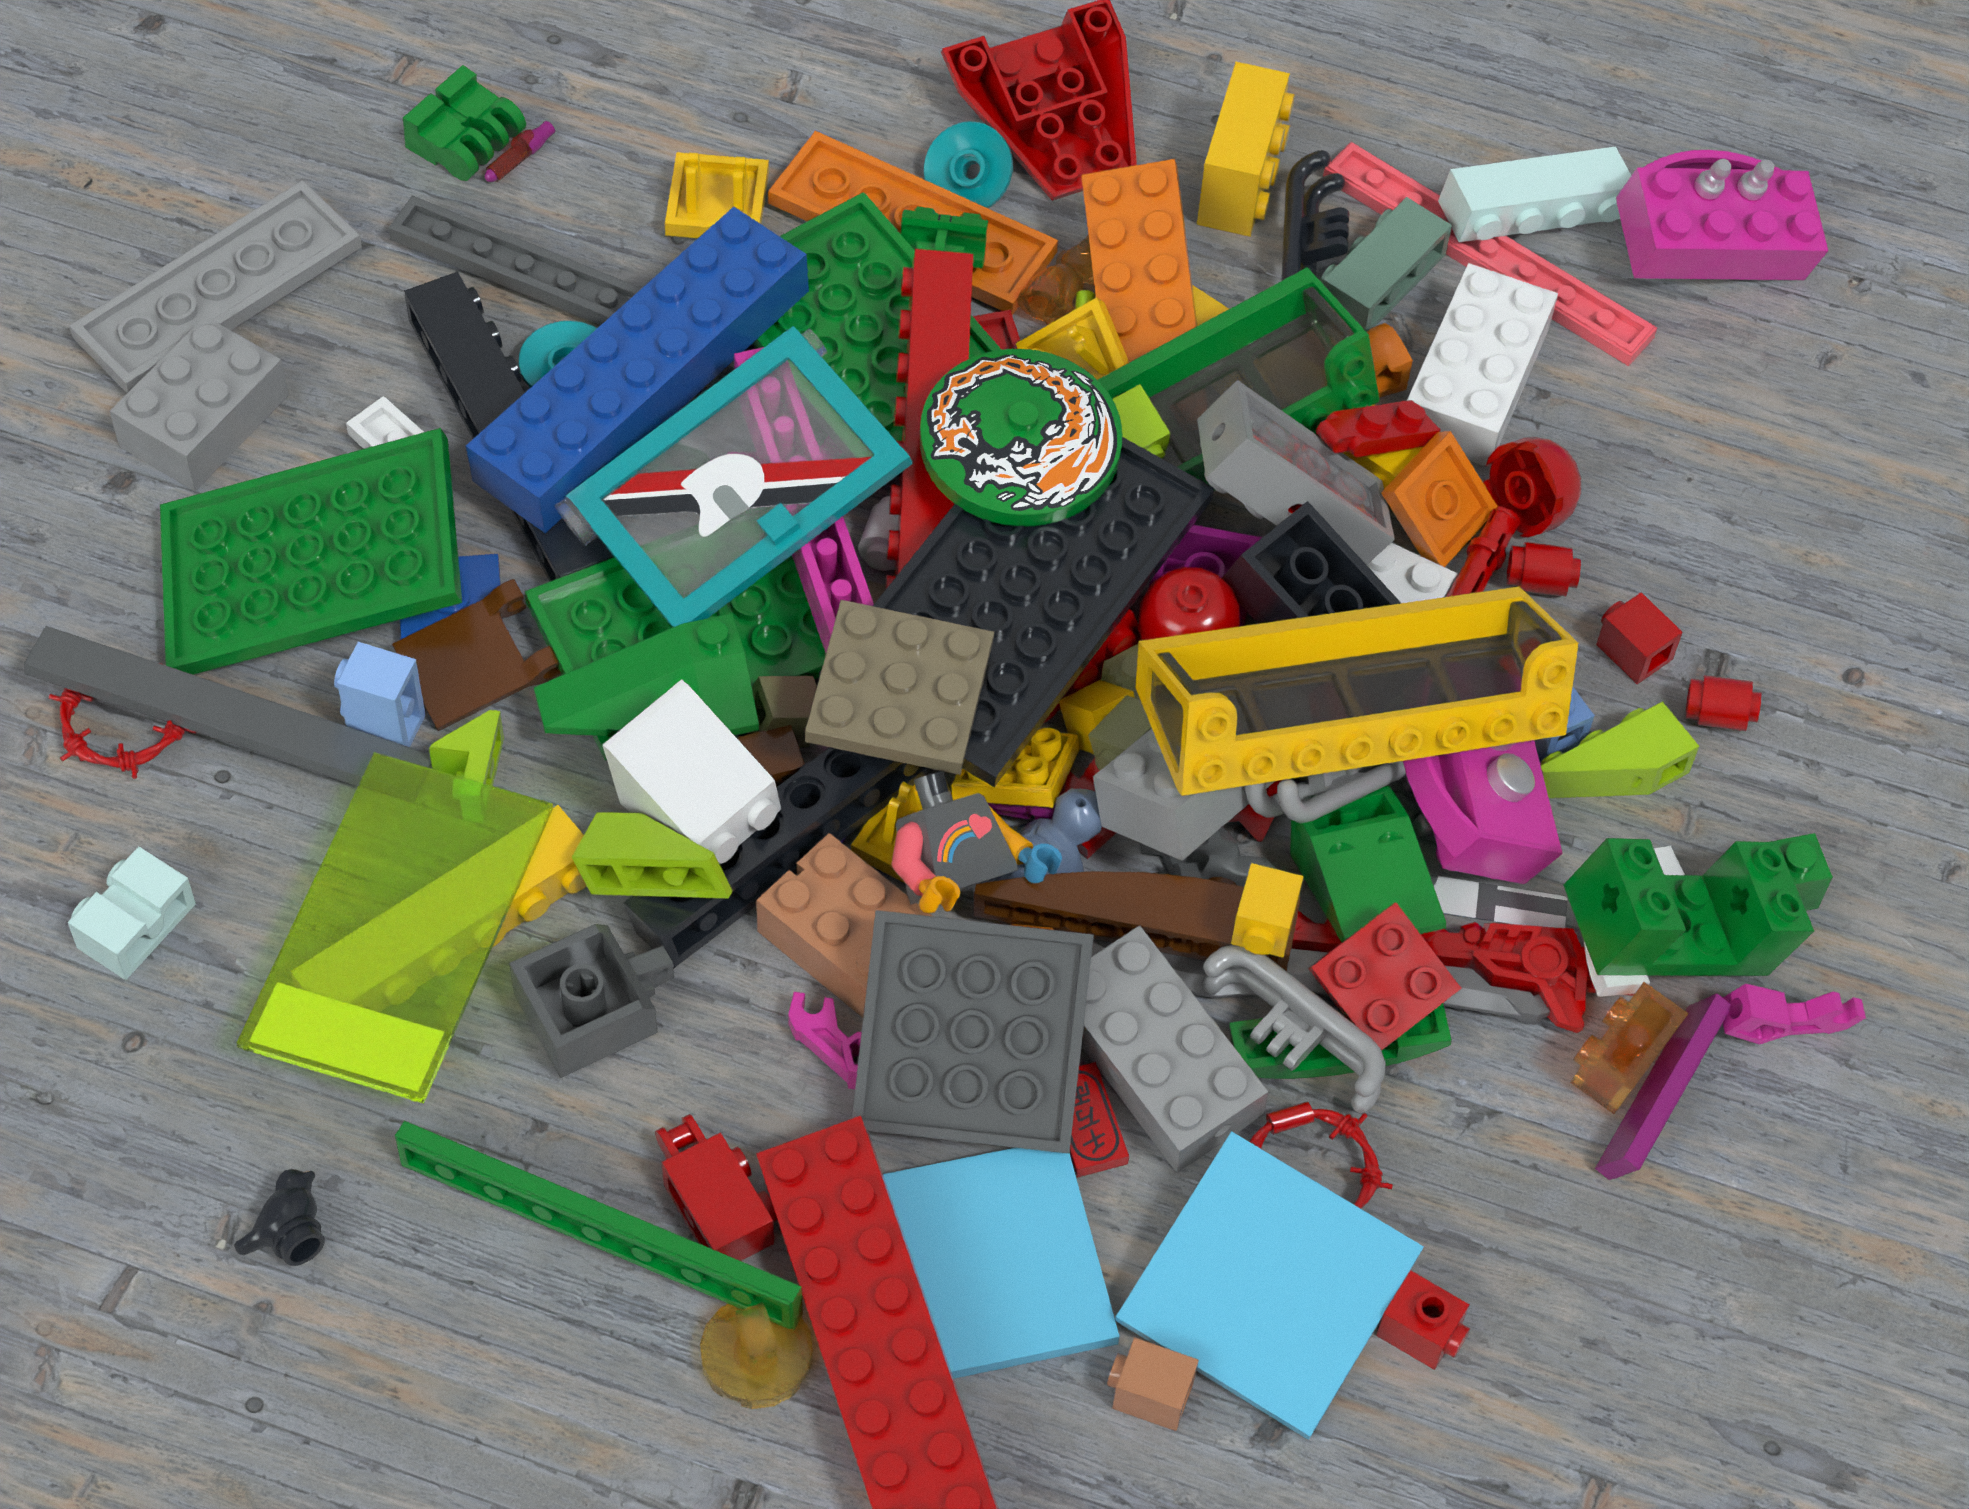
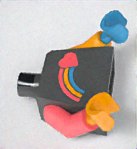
M944 771L914 780L923 810L897 819V834L891 863L893 870L906 883L910 905L919 902L920 909L924 913L930 914L935 913L941 904L944 910L949 912L960 896V889L1019 870L1017 865L1023 863L1026 864L1024 876L1031 883L1042 882L1047 871L1050 874L1057 873L1062 861L1059 850L1052 845L1042 843L1033 848L1032 842L1013 830L988 805L985 797L980 793L953 800Z

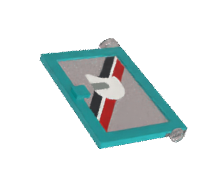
M792 326L554 505L561 518L584 546L597 537L602 541L672 628L683 623L709 618L913 464L907 452L825 362L822 356L827 353V350L811 329L801 334Z

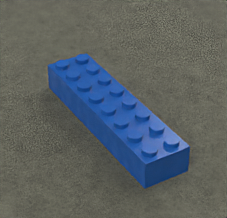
M732 207L466 445L472 481L546 533L574 508L565 495L677 413L734 361L735 353L746 350L809 292L807 254L736 207Z

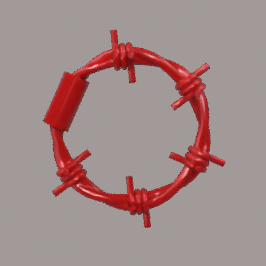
M64 688L61 696L49 695V699L61 703L60 719L64 740L63 747L67 750V753L60 757L62 762L71 756H78L80 761L85 760L94 764L120 768L122 772L126 770L131 771L132 778L136 779L139 772L138 765L151 761L164 748L174 741L181 740L185 731L196 734L195 731L174 725L169 720L165 728L153 726L154 731L164 734L159 743L136 753L133 750L124 752L123 743H119L117 749L118 756L105 757L87 747V742L83 737L91 733L89 728L78 734L74 732L70 724L71 716L75 714L74 709L78 707L81 700L92 702L93 697Z
M1303 1102L1266 1114V1124L1249 1141L1262 1149V1145L1269 1132L1273 1135L1313 1123L1314 1118L1336 1126V1129L1329 1135L1331 1140L1339 1133L1345 1136L1346 1139L1353 1138L1362 1147L1365 1168L1350 1167V1172L1361 1174L1360 1184L1362 1188L1354 1203L1355 1206L1360 1209L1365 1206L1374 1195L1376 1189L1386 1188L1392 1190L1393 1184L1381 1182L1383 1173L1379 1169L1376 1154L1359 1127L1368 1117L1366 1113H1363L1357 1119L1350 1114L1344 1116L1333 1110L1312 1109L1309 1102Z

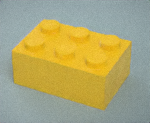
M1235 62L1204 163L1197 225L1251 237L1255 220L1265 219L1270 193L1264 192V190H1269L1270 185H1275L1280 159L1274 158V155H1279L1280 152L1285 151L1290 125L1282 124L1283 120L1289 122L1295 94L1287 92L1290 73Z

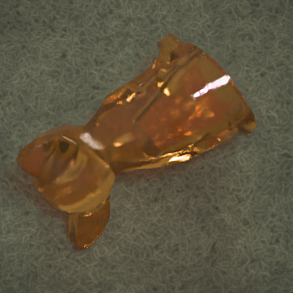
M1089 235L1067 251L1062 250L1056 258V265L1037 273L1027 286L1020 291L1017 302L1024 312L1049 325L1075 310L1072 302L1076 293L1083 290L1084 283L1094 286Z

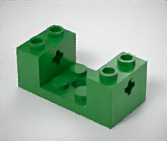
M1606 838L1563 884L1597 975L1769 976L1815 932L1778 842L1735 841L1701 876L1664 875L1650 839Z

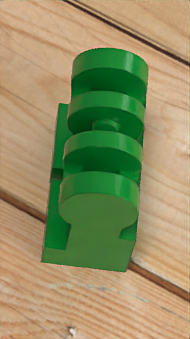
M464 65L458 68L435 89L436 96L430 93L403 117L405 148L434 165L440 163L449 173L462 181H468L478 172V164L486 165L494 157V151L504 149L509 144V137L515 138L526 129V120L521 110L511 100L505 97L499 98L477 82V74Z

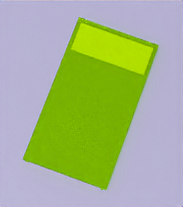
M374 752L236 1042L237 1047L247 1052L250 1051L424 1104L552 813L553 803Z

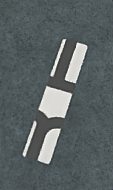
M1430 875L1444 914L1507 924L1565 928L1568 900L1565 896Z

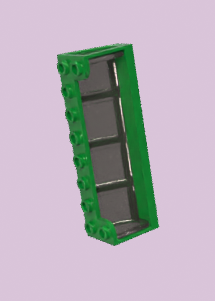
M1308 267L1098 379L1112 399L1141 385L1170 431L1168 447L1164 451L1165 456L1162 459L1208 485L1210 484L1204 475L1205 468L1200 447L1197 419L1237 380L1315 434L1318 425L1326 420L1331 413L1372 406L1380 401L1369 334Z

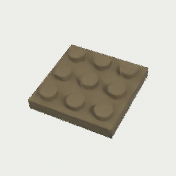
M841 600L806 726L805 742L961 775L993 645L994 632Z

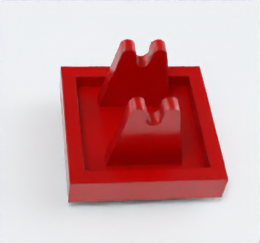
M1396 902L1392 903L1308 968L1344 1017L1371 1037L1381 1048V1051L1462 989Z

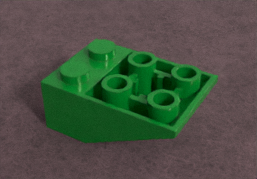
M1390 785L1378 789L1314 821L1298 823L1291 820L1290 855L1341 942L1395 902L1420 934L1446 929V920L1411 820Z

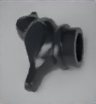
M288 1169L279 1175L275 1185V1192L263 1206L252 1231L235 1242L234 1247L238 1254L246 1255L260 1248L272 1247L277 1257L284 1259L290 1266H298L310 1261L322 1250L325 1238L321 1233L320 1223L315 1219L317 1205L315 1198L311 1194L312 1182L315 1178L313 1171L303 1172L296 1169Z

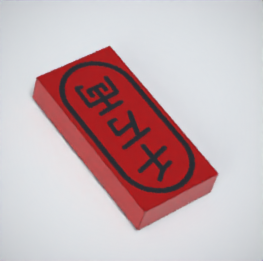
M1096 1062L1079 1066L1069 1152L1076 1178L1124 1166L1129 1162V1153Z

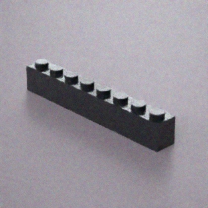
M457 271L404 290L409 322L472 439H474L525 392L520 385L522 379L515 359L512 355L505 357L500 349L502 348V340L493 321L485 322L482 316L484 310L474 287L467 288ZM575 507L546 533L510 509L549 582L614 558Z

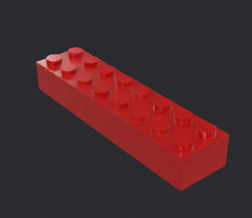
M861 1115L756 1153L799 1286H802V1296L872 1509H999L874 1146Z

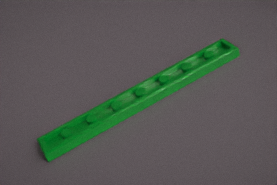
M407 1121L402 1123L395 1134L400 1162L405 1168L787 1329L795 1330L803 1315L802 1286Z

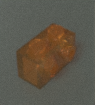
M1643 982L1629 1002L1620 996L1601 1021L1609 1027L1603 1037L1598 1039L1591 1034L1573 1060L1581 1067L1570 1083L1612 1114H1615L1689 1013Z

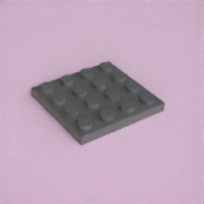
M876 910L852 1118L861 1115L867 1131L1069 1154L1094 935Z

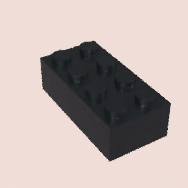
M1308 501L1241 554L1222 577L1233 589L1237 601L1258 624L1401 604L1396 596ZM1420 669L1349 680L1347 683L1354 698L1369 715L1378 714L1402 694L1425 670ZM1322 684L1314 686L1318 689Z

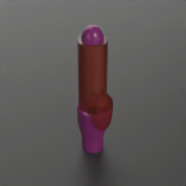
M544 121L537 128L527 129L514 137L511 141V147L486 167L484 179L487 182H499L544 145L546 140L555 133L554 126L549 121Z

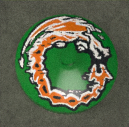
M1004 349L972 357L952 368L937 382L924 404L919 438L922 460L930 478L938 489L954 504L963 508L968 513L991 522L1012 526H1037L1067 519L1089 507L1105 492L1118 468L1123 434L1120 415L1113 399L1104 386L1085 369L1063 357L1047 352L1030 349Z

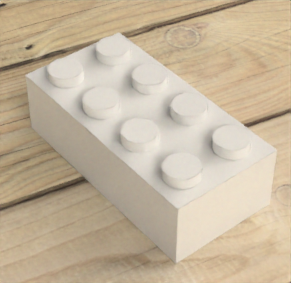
M1468 263L1407 401L1413 400L1425 410L1426 415L1441 429L1440 432L1451 431L1469 461L1485 466L1488 457L1501 443L1550 327L1558 293Z

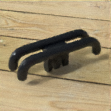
M1318 150L1305 155L1294 164L1288 174L1285 191L1282 280L1307 267L1316 276L1317 262L1342 256L1348 252L1349 242L1347 238L1349 236V226L1347 224L1349 223V211L1338 207L1319 212L1320 203L1326 196L1343 189L1345 186L1344 176L1339 173H1332L1322 177L1313 183L1304 194L1306 179L1313 172L1323 169L1330 164V154L1325 150ZM1324 304L1330 321L1337 320L1338 317Z

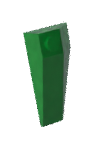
M733 613L680 624L534 687L545 733L608 736L613 730H621L681 679L692 688L733 735L759 730L746 656Z

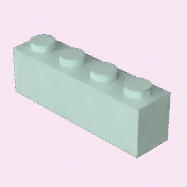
M1616 146L1450 169L1438 202L1448 222L1452 225V230L1459 242L1479 239L1489 240L1500 236L1530 234L1535 231L1562 227L1571 228L1576 225L1603 221L1612 222L1620 219L1616 197L1631 177V174Z

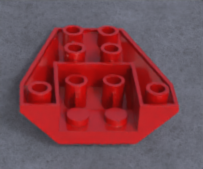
M1097 0L1068 9L1061 26L989 48L985 36L942 48L941 54L960 96L986 125L992 127L1003 136L1014 158L1052 201L1083 191L1081 175L1137 165L1126 36L1110 0Z

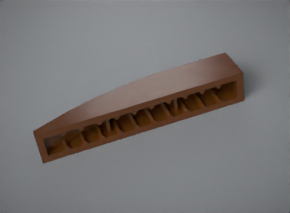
M1085 871L1046 874L1044 880L1039 883H1031L1026 877L976 884L974 891V916L1012 924L1050 927L1058 931L1093 934V939L1110 943L1117 941L1130 931L1141 926L1161 953L1206 961L1211 954L1221 947L1232 945L1231 941L1236 915L1244 887L1238 886L1234 881L1223 877L1202 879L1148 872ZM1301 897L1298 900L1284 957L1271 954L1266 955L1285 971H1287Z

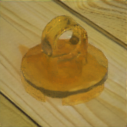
M763 1303L743 1309L730 1304L722 1306L707 1322L700 1342L702 1370L712 1390L721 1397L724 1394L730 1400L741 1402V1407L749 1409L774 1407L793 1397L800 1389V1383L807 1376L813 1361L811 1332L804 1319L801 1317L795 1330L787 1329L770 1321Z

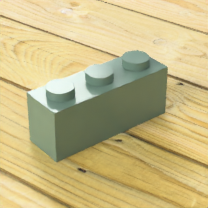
M1406 197L1394 210H1385L1379 217L1374 230L1366 238L1363 236L1358 237L1351 245L1347 256L1338 265L1335 263L1331 264L1323 273L1320 281L1324 283L1332 295L1367 332L1376 326L1446 255L1452 225ZM1339 318L1336 320L1337 322L1345 326Z

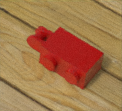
M691 1114L682 1117V1124L668 1131L663 1127L655 1131L657 1142L666 1157V1160L662 1161L664 1187L697 1243L739 1261L774 1244L773 1222L778 1219L772 1201L764 1190L759 1193L755 1191L748 1179L752 1176L751 1168L738 1146L730 1149L721 1132L706 1139ZM691 1143L693 1144L692 1147L679 1153V1149Z

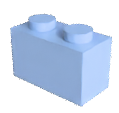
M358 642L350 658H344L340 662L335 674L334 686L338 689L341 700L340 714L344 717L345 724L348 727L410 747L426 716L416 659Z

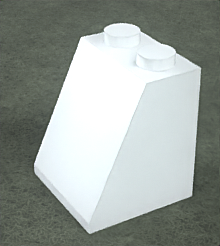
M682 679L603 744L620 804L630 813H643L715 854L719 864L728 861L734 855L738 846L754 832L769 826L781 810L775 780Z

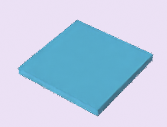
M1231 1131L1119 1310L1115 1321L1150 1343L1198 1359L1197 1372L1309 1440L1424 1246Z
M1011 1148L883 1174L954 1379L1118 1345L1120 1336L1070 1153Z

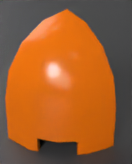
M1387 323L1372 327L1367 333L1370 339L1379 398L1407 390L1413 360L1394 328Z

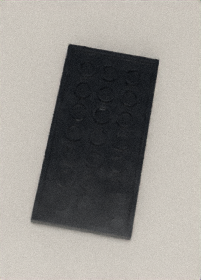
M1123 437L1118 468L1108 488L1089 507L1067 519L1046 525L1012 526L979 518L956 504L952 506L873 606L994 632L993 645L962 769L995 788L1212 501L1215 488Z

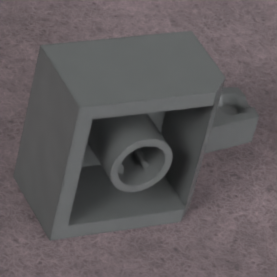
M601 924L591 925L509 963L513 993L560 1078L658 1033L656 1009L650 997L655 995L654 988L674 978L675 973L673 962L664 946L635 956L634 952L624 954L608 925Z

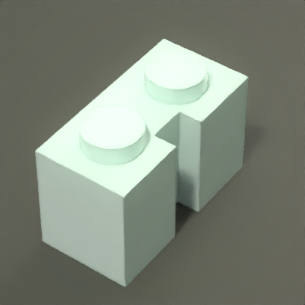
M139 846L127 859L120 860L111 869L107 877V886L109 888L102 895L95 892L92 897L83 899L76 906L71 919L68 921L77 949L124 980L131 976L196 905L188 878Z

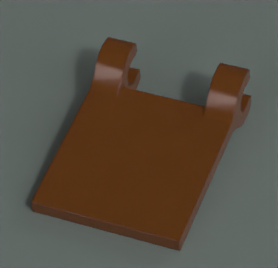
M515 579L500 584L484 599L392 643L397 654L416 659L424 706L437 731L465 719L527 687L543 684L562 675L558 668L559 662L551 646L535 652L524 661L501 619L513 616L526 609L523 601L524 596Z

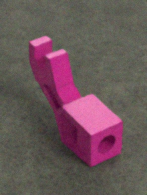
M1745 983L1723 997L1731 1004L1730 1011L1723 1022L1724 1033L1759 1045L1788 1035L1831 1034L1847 1030L1866 1019L1862 999L1853 997L1842 1004L1840 993L1834 991L1805 1002L1786 1003L1784 992Z
M794 991L788 1014V1025L795 1041L800 1040L846 1081L848 1089H855L858 1064L854 1065L853 1058L859 1056L862 1032L857 1031L852 1036L847 1037L838 1028L833 998L825 997L822 1010L816 1014H809L804 1011L805 993Z

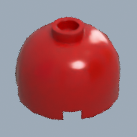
M1526 437L1498 446L1488 457L1485 466L1492 464L1490 479L1484 480L1483 484L1498 507L1508 508L1518 515L1521 523L1517 531L1523 533L1520 535L1521 537L1529 538L1554 530L1562 525L1575 511L1581 496V476L1575 460L1558 443L1539 437Z
M1177 568L1165 572L1150 584L1140 604L1138 633L1141 641L1239 627V604L1233 589L1219 575L1203 568Z

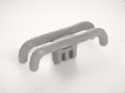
M1403 761L1386 763L1378 767L1373 765L1310 775L1307 780L1296 784L1291 779H1285L1278 784L1277 794L1273 796L1267 794L1266 783L1244 787L1248 803L1256 813L1266 818L1280 816L1285 813L1289 819L1298 823L1314 821L1399 780L1406 774Z
M1229 945L1221 947L1206 959L1203 965L1206 975L1201 983L1206 993L1216 994L1227 984L1241 983L1273 1007L1251 1032L1250 1038L1260 1044L1272 1031H1275L1277 1035L1270 1042L1266 1051L1273 1057H1277L1289 1044L1294 1046L1283 1062L1291 1071L1296 1069L1309 1053L1320 1044L1359 1076L1355 1082L1356 1093L1351 1099L1353 1109L1358 1113H1366L1374 1106L1381 1094V1084L1385 1076L1386 1063L1381 1048L1371 1037L1266 955L1254 954L1244 947Z

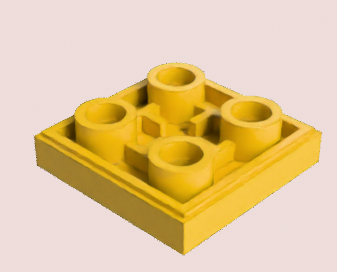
M1053 728L1039 729L995 788L962 769L961 775L957 774L951 785L953 800L980 793L985 797L987 803L1053 808L1056 798L1059 796L1080 750L1078 735L1060 733Z

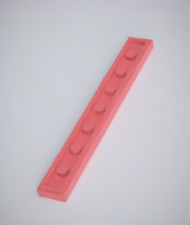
M1350 142L1324 168L1323 177L1332 173L1343 175L1345 186L1341 191L1381 215L1387 209L1394 210L1408 197L1448 222L1438 202L1440 195L1353 142ZM1451 228L1446 255L1466 267L1470 263L1558 293L1552 320L1625 365L1630 366L1655 338L1656 326L1511 238L1500 236L1489 240L1479 239L1459 242Z

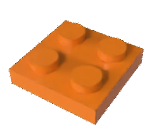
M1451 431L1437 432L1381 492L1421 557L1443 567L1455 557L1485 524L1491 510L1498 507Z

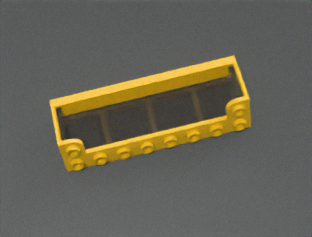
M1512 587L1139 641L1135 688L1177 791L1181 796L1566 735L1578 642L1522 588Z

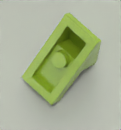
M488 710L435 741L429 747L433 772L439 775L455 776L453 801L460 802L463 823L484 825L504 741L501 713L497 710Z

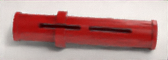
M1497 507L1491 510L1479 537H1475L1469 543L1466 550L1468 557L1446 597L1484 591L1494 570L1500 569L1505 562L1507 545L1520 526V518L1515 512L1505 507Z

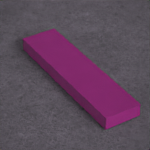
M1718 993L1693 1003L1686 1008L1595 1167L1608 1180L1640 1170L1730 1011L1731 1004Z

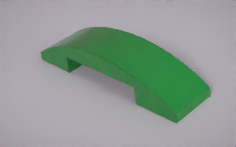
M1443 1003L1382 1050L1386 1063L1385 1067L1412 1060L1451 1045L1452 1039ZM1263 1018L1229 1023L1232 1045L1258 1078L1299 1079L1355 1073L1320 1044L1309 1053L1296 1069L1291 1071L1283 1062L1294 1046L1289 1044L1279 1056L1273 1057L1266 1049L1277 1035L1275 1031H1272L1260 1044H1257L1250 1038L1251 1032Z

